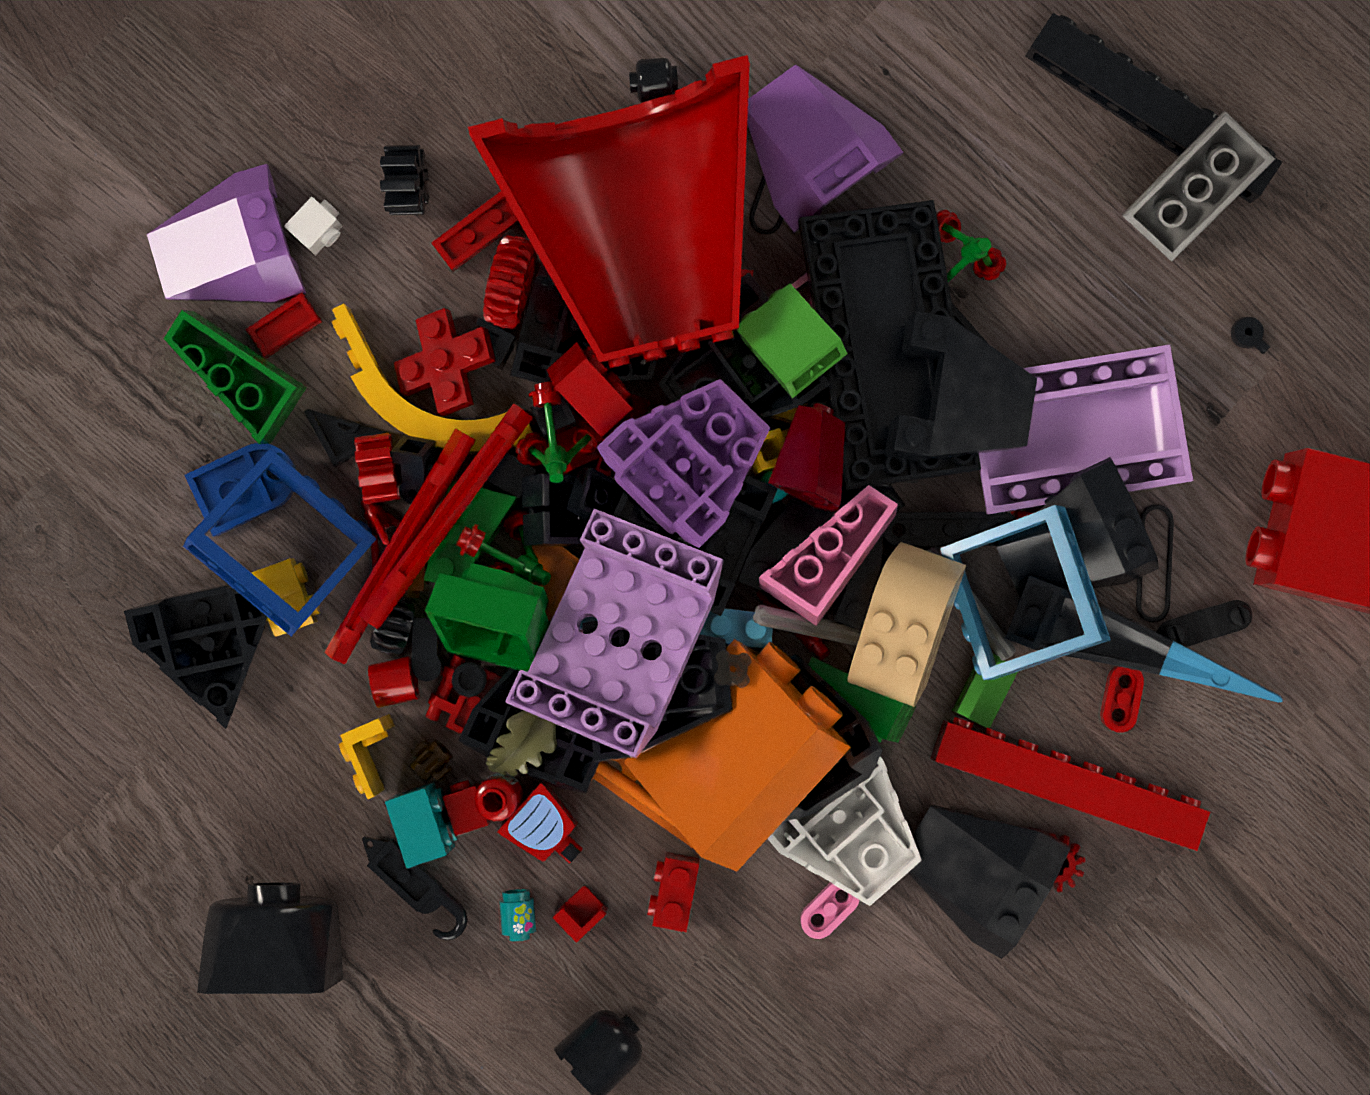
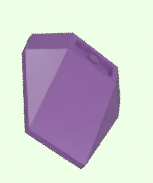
M797 65L791 67L748 99L747 126L773 205L793 233L799 230L798 220L800 217L820 215L823 207L872 171L876 174L903 154L901 148L881 123Z

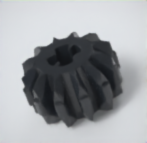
M401 598L379 629L373 627L370 644L373 649L389 655H400L404 651L414 618L415 607L413 603Z

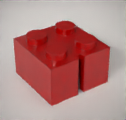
M576 342L547 369V372L557 391L602 437L633 409L627 399L631 394L625 388L626 385L613 371L609 374L606 373L608 369L603 363L598 361L590 346L584 350Z

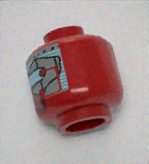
M495 773L482 781L477 787L474 796L475 807L485 819L494 822L503 821L511 817L522 804L523 789L519 781L513 776Z

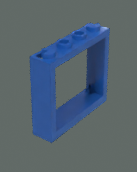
M270 448L190 533L183 547L292 637L377 538L372 535L373 532L367 524L361 520L356 521L348 515L345 506L335 498H328L319 490L320 486L314 479L307 475L302 476L295 470L293 463L287 456L282 453L276 454ZM267 469L357 544L354 550L299 612L206 536Z

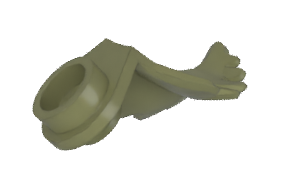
M524 710L511 716L506 723L507 728L511 732L497 738L496 742L502 747L491 750L490 754L493 756L487 758L486 765L492 772H498L503 775L509 773L511 776L517 775V769L522 774H527L528 767L526 762L535 767L541 766L542 757L540 752L552 753L557 747L556 724Z

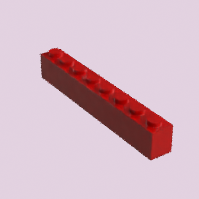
M954 717L952 723L943 720L930 759L1198 851L1210 815V811L1200 808L1202 801L1182 794L1180 800L1167 797L1169 790L1150 783L1147 789L1135 786V778L1116 772L1115 778L1103 775V767L1084 761L1082 767L1071 764V756L1051 750L1050 756L1037 752L1039 745L1019 739L1018 744L1015 745L1004 741L1006 737L1004 733L986 728L985 734L972 730L974 723Z

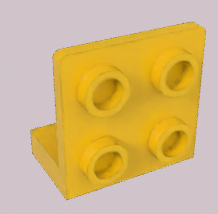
M390 714L340 735L343 741L339 743L340 751L346 762H352L356 772L353 775L355 786L360 794L365 793L367 799L373 798L385 790L367 746L389 736L386 730L395 726Z

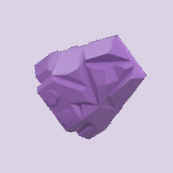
M719 379L681 396L680 400L667 406L660 405L652 409L651 413L635 420L631 418L624 421L598 445L597 449L605 463L615 472L614 478L616 482L661 527L672 535L677 533L684 541L700 548L725 523L730 513V508L743 486V481L752 467L770 427Z

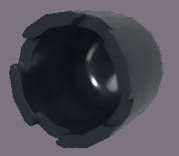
M600 1010L592 1014L554 1048V1051L560 1060L565 1058L573 1067L570 1072L591 1095H607L641 1059L642 1045L636 1035L640 1028L627 1014L621 1018L613 1011Z

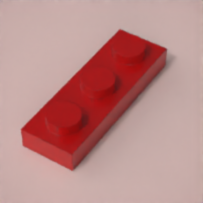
M500 191L431 243L452 272H454L519 224V221L502 191Z

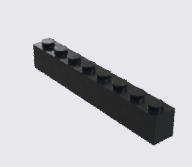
M1055 13L1051 15L1025 55L1026 58L1178 157L1218 117L1213 111L1207 108H1199L1191 103L1189 96L1177 89L1171 90L1162 84L1161 78L1155 73L1142 71L1133 65L1132 59L1121 52L1115 53L1105 47L1104 41L1094 34L1087 35L1076 28L1077 25L1072 19L1064 15L1058 16ZM1266 146L1263 147L1275 160L1239 195L1249 203H1252L1262 195L1283 163L1276 158L1275 152Z

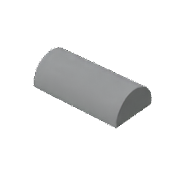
M1224 110L1138 197L1122 216L1170 261H1173L1275 158Z

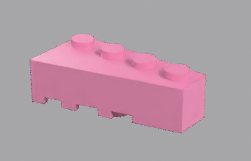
M868 485L838 510L829 521L814 530L804 542L789 551L774 567L764 572L759 577V587L817 626L896 516L898 504Z

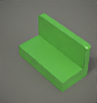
M993 654L996 665L1006 662L1002 661L999 656ZM973 667L952 711L985 728H990L1018 672L995 680H983L982 675H978Z

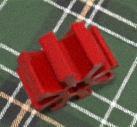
M383 433L355 437V461L359 468L358 481L359 487H362L364 504L399 500L401 498L399 492L400 481L396 463H392L390 451L393 449V440L391 434Z

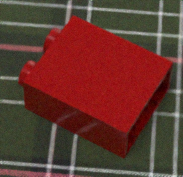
M1310 448L1285 453L1283 461L1272 460L1266 470L1261 491L1264 500L1273 502L1267 528L1257 526L1253 530L1246 549V565L1257 568L1253 585L1370 614V463Z

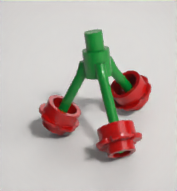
M948 210L937 212L936 216L941 242H952L956 238L963 242L961 249L962 259L947 273L948 282L969 263H974L973 271L977 277H984L987 281L997 279L1000 276V272H1003L1006 268V259L1001 256V251L991 248V242L988 238H973L960 232L961 222L954 212H949Z
M543 382L534 385L535 391L530 392L529 397H532L534 407H544L549 447L543 437H540L538 433L531 432L522 439H519L515 451L518 453L517 459L520 463L537 466L542 463L549 473L550 481L560 483L564 479L563 473L566 471L567 465H569L572 458L580 450L585 453L594 452L605 438L601 437L586 420H582L578 423L579 427L573 433L575 445L568 452H566L564 447L557 445L552 406L562 403L561 395L552 382Z
M517 509L508 515L503 525L505 531L509 533L512 539L522 540L523 543V515L529 514V512ZM477 524L472 526L471 529L465 526L456 543L457 546L461 547L460 555L463 556L465 553L474 557L480 549L514 566L512 569L507 564L495 562L493 565L488 566L490 568L509 572L530 582L536 581L543 586L550 581L551 574L543 570V566L538 562L532 546H524L526 555L523 554L516 559L483 543L486 532L478 529Z

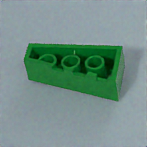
M181 310L163 338L189 368L202 378L207 384L206 387L230 409V413L235 419L252 434L251 436L259 445L272 443L307 388L195 311Z

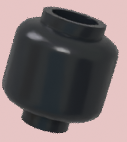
M667 58L639 60L636 64V72H629L630 93H637L640 103L675 94V91L678 90L677 66H671Z

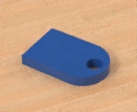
M254 443L184 476L205 519L270 448L276 454H284L293 463L290 456L274 445ZM267 469L210 530L212 536L217 537L279 508L290 499L294 491L280 479H272Z

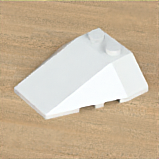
M879 757L870 778L815 814L782 822L768 837L770 843L780 854L799 863L809 871L828 880L833 885L869 906L922 861L908 823L904 819L898 803L899 799L896 791L893 790L887 774V767L881 757Z

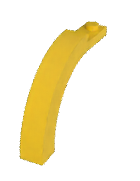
M344 303L332 309L336 319L331 322L340 339L346 337L351 347L347 354L355 369L362 368V371L350 377L360 394L384 420L408 436L435 441L436 448L442 450L456 428L476 440L468 454H477L507 412L478 420H456L435 416L413 406L392 387L384 376L351 309ZM530 424L527 425L522 434L519 436V438L516 440V442L513 444V446H511L509 450L516 447V444L519 441V439H522L523 437H525L526 434L533 432Z

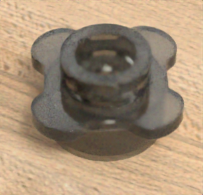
M725 650L720 651L716 656L718 668L717 673L714 675L715 682L721 686L737 685L739 688L746 687L750 682V678L747 675L748 666L751 664L750 656L747 653L733 655ZM734 666L736 671L731 672L729 668Z

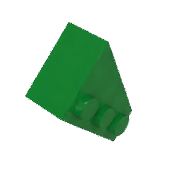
M457 481L451 482L450 486L447 489L446 496ZM481 488L429 558L424 580L436 583L439 573L461 578L463 572L470 567L471 563L479 564L485 555V552L480 549L474 557L465 553L463 556L460 555L461 547L457 546L456 543L464 527L466 526L471 529L472 526L477 524L478 529L486 532L483 543L490 546L495 536L498 535L503 527L504 520L516 507L520 499L515 496Z
M811 657L808 665L869 721L879 743H881L882 739L899 743L916 706L912 707L848 682V673Z

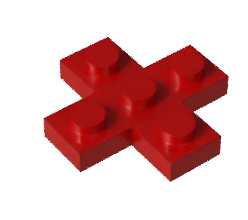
M446 308L416 319L423 351L393 362L400 393L408 397L432 387L437 412L443 416L474 405L466 373L496 361L489 331L484 327H480L457 336L451 311Z

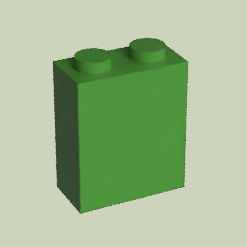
M791 283L783 289L772 293L768 301L756 311L746 314L737 329L743 342L792 398L848 354L838 335Z

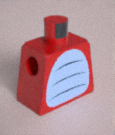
M543 781L497 831L502 837L542 862L555 850L570 864L583 849L569 836L578 822L548 783Z

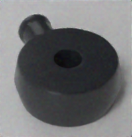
M1242 317L1235 321L1231 328V338L1237 346L1246 349L1256 347L1261 354H1264L1270 348V345L1262 340L1264 328L1259 320L1253 317ZM1245 330L1249 331V336L1245 334Z

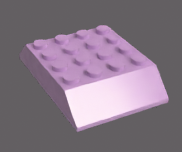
M1170 345L1023 368L1037 378L1027 446L979 453L981 470L979 471L987 514L1042 507L1046 505L1044 501L1052 494L1056 496L1071 483L1069 479L1077 472L1109 457L1113 460L1128 492L1192 482L1193 476Z

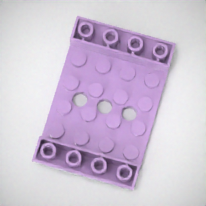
M594 509L580 538L585 549L528 672L520 669L505 702L637 758L656 733L715 600L724 561L719 557ZM586 617H595L598 620V626L593 633L584 634L580 631V624ZM627 630L629 632L630 638L625 646L615 647L612 645V635L616 631ZM649 643H658L662 647L661 655L655 660H647L643 656L644 648Z

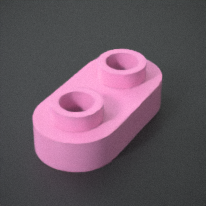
M830 882L801 912L800 923L803 931L811 938L822 939L827 937L856 909L859 899L848 894L845 900L838 901L835 898V894L841 889ZM814 914H821L823 922L819 925H814L811 923V917Z

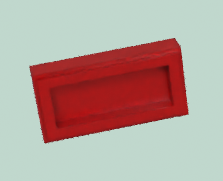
M301 292L245 330L262 356L267 359L323 321L305 294Z

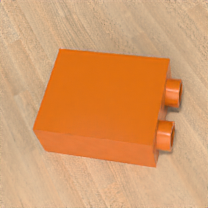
M734 639L726 648L733 710L640 753L637 758H628L624 763L701 858L737 872L851 747L833 728V725L843 716L838 707L813 686H810L802 695L792 685L790 681L800 672V668L785 652L769 642L758 653Z

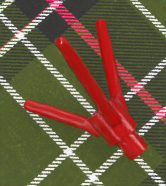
M362 500L360 504L365 511L364 517L373 532L372 535L377 538L371 545L373 570L379 560L378 534L383 544L388 545L390 541L385 530L392 525L398 527L401 521L390 513H386L381 505L377 506L376 503L364 504Z

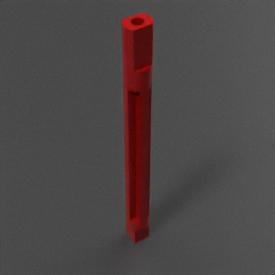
M513 403L396 566L393 567L360 612L359 616L376 629L381 627L429 558L533 418L531 415Z
M456 428L390 539L389 544L386 546L324 653L331 659L344 665L369 624L359 616L360 612L431 518L476 440Z

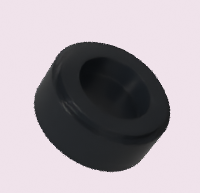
M463 663L454 670L452 685L456 692L462 696H476L487 685V673L477 663Z

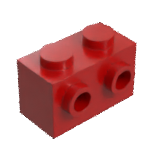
M666 852L664 862L657 861L654 881L660 882L658 896L651 895L647 915L653 916L652 926L687 932L700 864L699 858Z

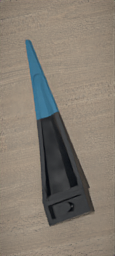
M1030 573L1005 639L1038 651L1085 635L1069 587ZM1099 602L1098 604L1111 640L1066 655L1068 657L1190 681L1278 703L1283 702L1280 695Z

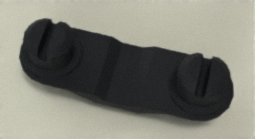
M1232 600L1167 620L1159 626L1157 632L1188 647L1245 629L1251 623L1253 617L1252 610L1244 601Z

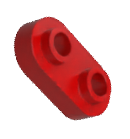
M1115 666L1109 672L1100 712L1101 721L1107 729L1123 733L1132 729L1136 724L1144 687V677L1141 671ZM1122 675H1126L1129 678V684L1124 688L1119 685V678ZM1119 708L1123 715L1120 720L1115 721L1112 718V712Z

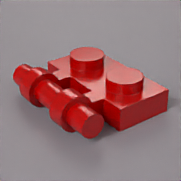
M453 654L449 665H445L441 673L443 678L436 693H432L428 700L430 706L425 717L437 722L442 710L450 713L451 715L445 727L461 734L472 709L502 676L484 668L488 678L485 689L476 696L465 697L460 695L456 703L448 700V697L453 689V672L466 661V659Z

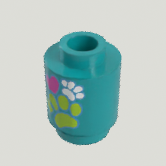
M514 889L502 892L503 900L499 901L502 935L509 936V941L530 939V934L536 932L534 898L530 897V890Z

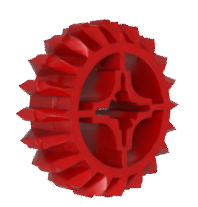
M506 235L500 241L499 246H497L496 254L490 267L483 301V316L485 321L499 328L514 329L520 323L526 308L532 286L537 253L531 242L525 237Z

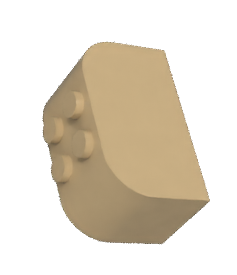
M900 542L887 559L875 587L850 666L848 682L915 707L927 686L966 565Z

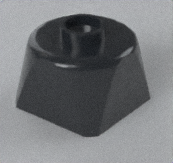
M294 882L248 884L247 897L215 901L210 905L207 914L197 993L313 994L325 992L343 980L340 920L337 903L332 899L323 897L300 896L301 883Z

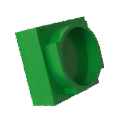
M471 563L470 567L463 572L461 578L439 573L425 609L447 652L516 670L521 669L526 672L529 671L550 625L546 615L549 600L544 587L534 585L509 572Z

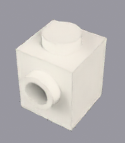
M312 196L284 225L315 256L324 246L330 247L339 238V230L343 226L336 219L340 213L325 199L319 203Z

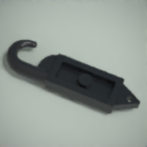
M367 836L362 838L369 860L367 867L416 912L429 914L443 905L455 917L456 925L451 931L433 930V934L443 940H453L462 935L467 927V912L462 904L443 888L442 884L420 864L406 869L399 844L393 839L385 841ZM368 841L373 843L372 847L368 845Z

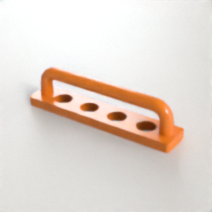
M626 759L614 760L620 764L622 772L607 761L599 763L593 779L693 848L647 790L635 782L638 779L625 765L624 761Z

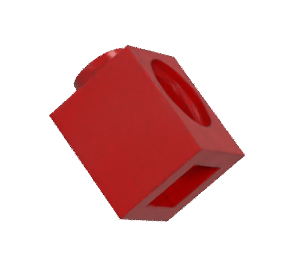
M469 780L453 784L449 786L451 792L443 796L455 836L488 826L492 822L480 815L475 807L474 796L477 787L480 785L479 783L470 785Z

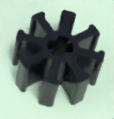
M420 145L384 146L385 156L380 158V167H382L384 173V180H380L381 192H386L385 211L389 212L390 215H424V204H428L429 197L425 188V181L429 180L428 169H424V149H420Z

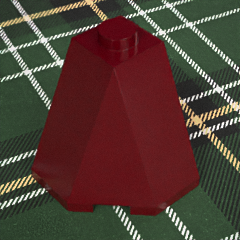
M815 403L813 407L798 405L768 483L813 508L836 513L840 508L842 494L845 422L833 416L834 410L818 403Z

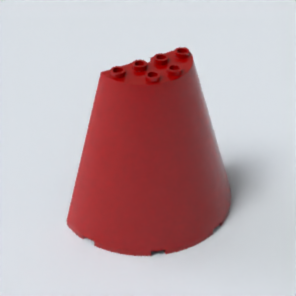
M748 55L712 64L710 71L705 74L706 81H695L676 90L675 94L615 111L578 118L555 124V122L528 124L518 129L517 123L506 121L503 118L468 127L472 141L600 363L608 362L609 368L630 364L629 358L643 356L646 361L667 357L665 350L677 347L680 353L701 348L700 341L712 338L713 343L734 338L733 331L739 328L750 70Z

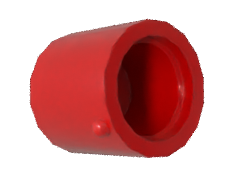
M411 656L368 666L369 684L377 708L420 698L418 678L412 672Z

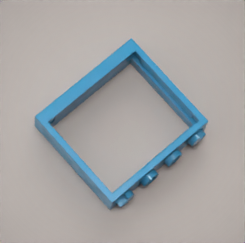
M1053 505L940 548L942 557L962 563L960 554L1047 522L1085 634L996 665L966 572L964 571L954 606L961 611L964 623L961 625L962 632L967 642H971L975 654L972 657L973 665L977 674L982 675L983 680H995L1111 640L1066 508L1063 506Z

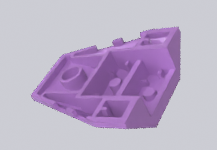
M268 164L234 173L147 234L163 292L167 300H227L231 302L260 301L263 303H275L295 297L301 292L306 294L297 261L290 255L274 198L278 196Z

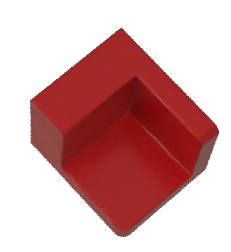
M584 885L554 913L553 919L577 943L607 914L608 908Z

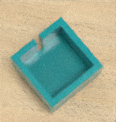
M435 782L396 794L385 801L406 869L448 855L455 847L454 841L458 840V836H455L451 822L447 821L443 808H446L443 800L445 794L442 788H436Z

